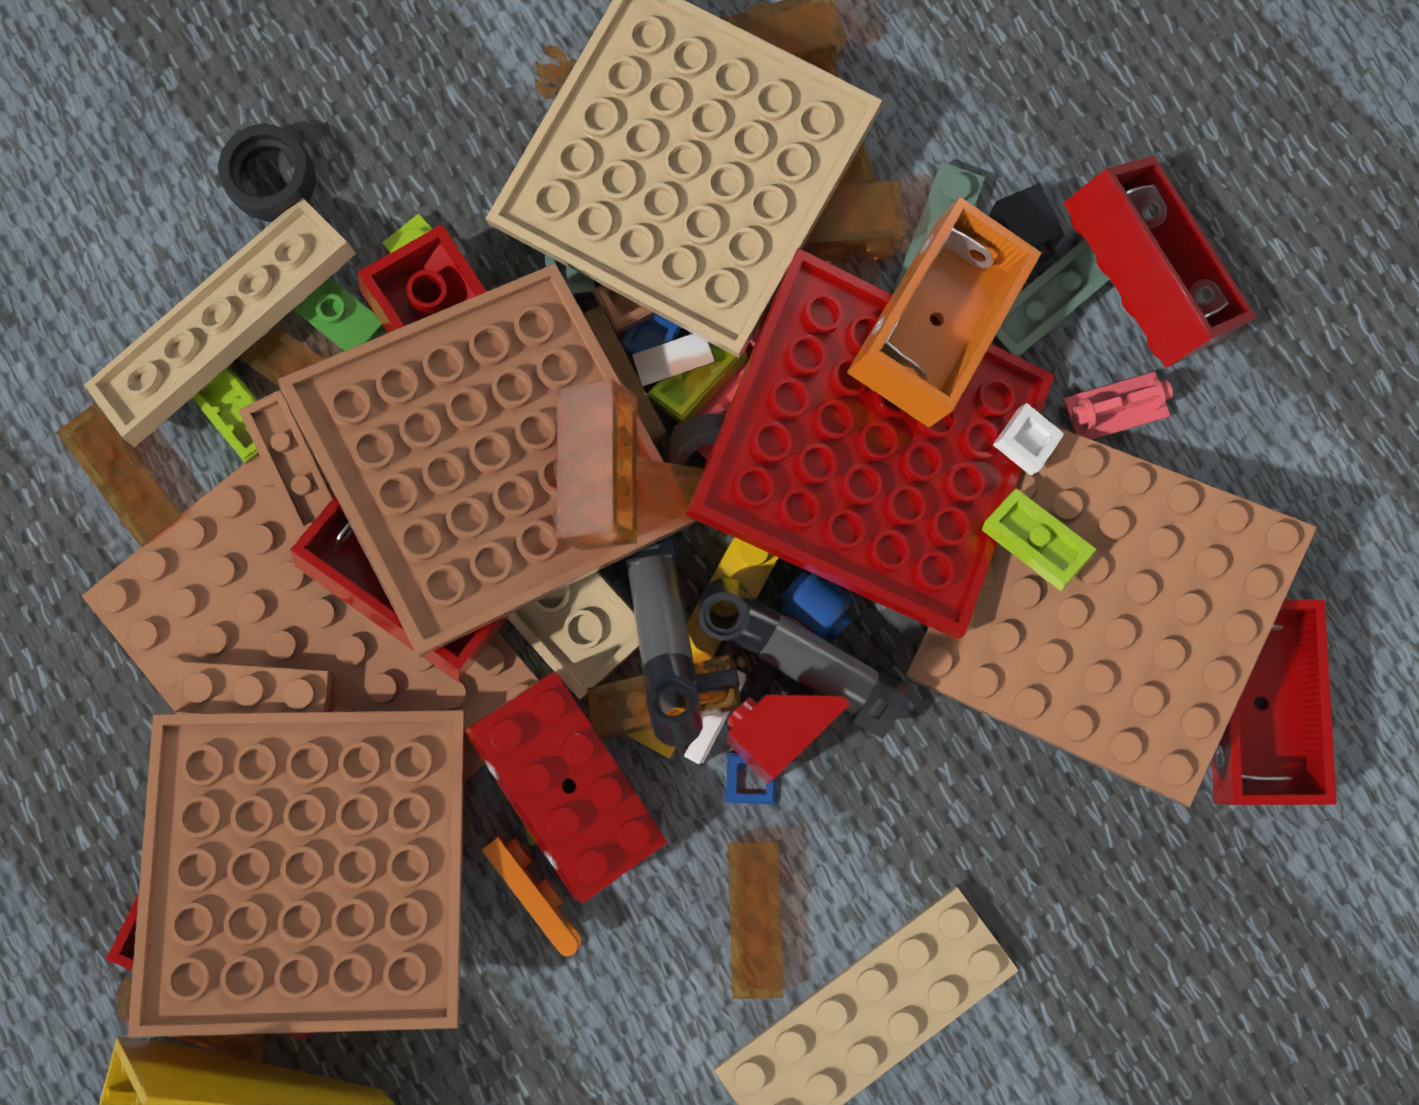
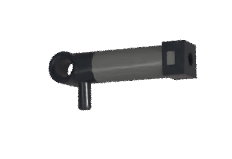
M672 535L625 557L629 574L647 696V708L655 737L663 744L671 747H682L697 739L703 729V714L699 695L735 689L739 687L740 683L738 671L735 668L700 674L695 673ZM673 708L686 709L678 715L665 714Z
M719 578L712 581L704 589L700 601L699 622L703 630L710 637L722 640L705 666L706 672L728 669L742 648L821 696H843L850 703L845 710L852 713L853 722L881 739L884 738L909 702L910 695L906 681L879 665H876L874 669L751 596L748 594L746 587L739 581L731 578ZM727 600L733 602L737 606L738 611L730 617H722L713 611L712 606L718 601Z

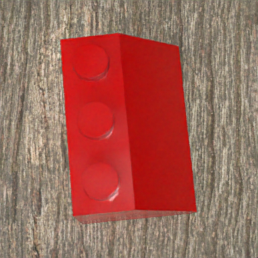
M442 224L357 272L360 292L388 333L487 292Z
M766 695L758 703L749 697L728 718L727 728L730 731L727 734L726 743L768 785L850 703L843 696Z

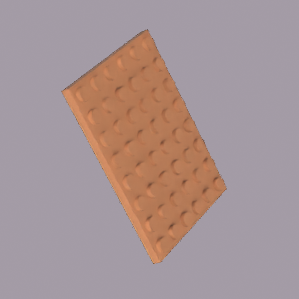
M259 454L247 464H242L82 595L83 599L172 709L174 706L178 661L333 672L329 712L464 710L465 728L539 680L498 631L458 683L423 657L418 658L416 652L296 568L290 549L298 541L299 537ZM175 712L176 714H197V713ZM466 735L464 783L485 766Z

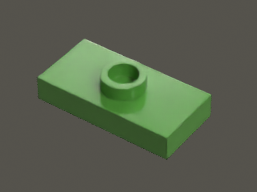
M328 278L307 296L301 304L293 309V311L343 351L378 338L385 329L376 314L331 278Z

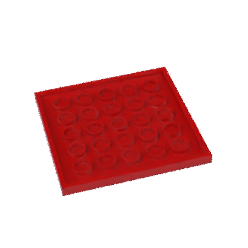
M797 248L776 292L685 515L955 639L964 637L997 541L982 531L984 522L1015 490L1022 471L1021 467L993 444L1017 409L1027 403L1038 413H1042L1054 374L990 344L954 410L929 428L847 373L892 294ZM930 316L931 323L939 326V319L935 316Z

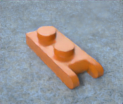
M504 835L497 837L483 848L482 852L559 953L567 957L572 956L580 947L582 938L559 908L564 902L563 897L548 878L543 879L541 882L528 867L534 862L533 858L517 838L509 842Z

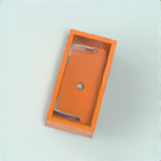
M959 197L934 224L847 373L930 428L954 410L1039 259L1041 252L965 199ZM930 316L937 317L940 325H933L930 321Z

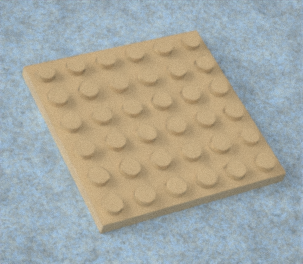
M612 0L485 219L489 225L741 358L774 300L796 249L802 250L881 111L883 100L685 0Z

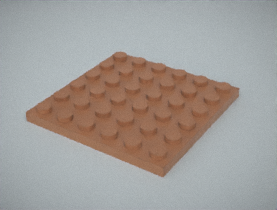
M556 264L278 379L281 391L418 658L691 526L695 521L694 518L685 515L688 509L685 500Z
M1057 427L1064 433L1062 439L1040 471L1030 476L1022 469L1016 488L1097 550L1093 558L1061 592L997 542L965 636L955 639L929 627L906 676L925 687L1190 809L1317 527Z
M464 710L153 715L128 1037L459 1028L465 761Z

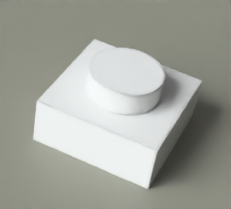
M1026 403L1017 409L993 445L1031 476L1040 471L1064 436V433Z

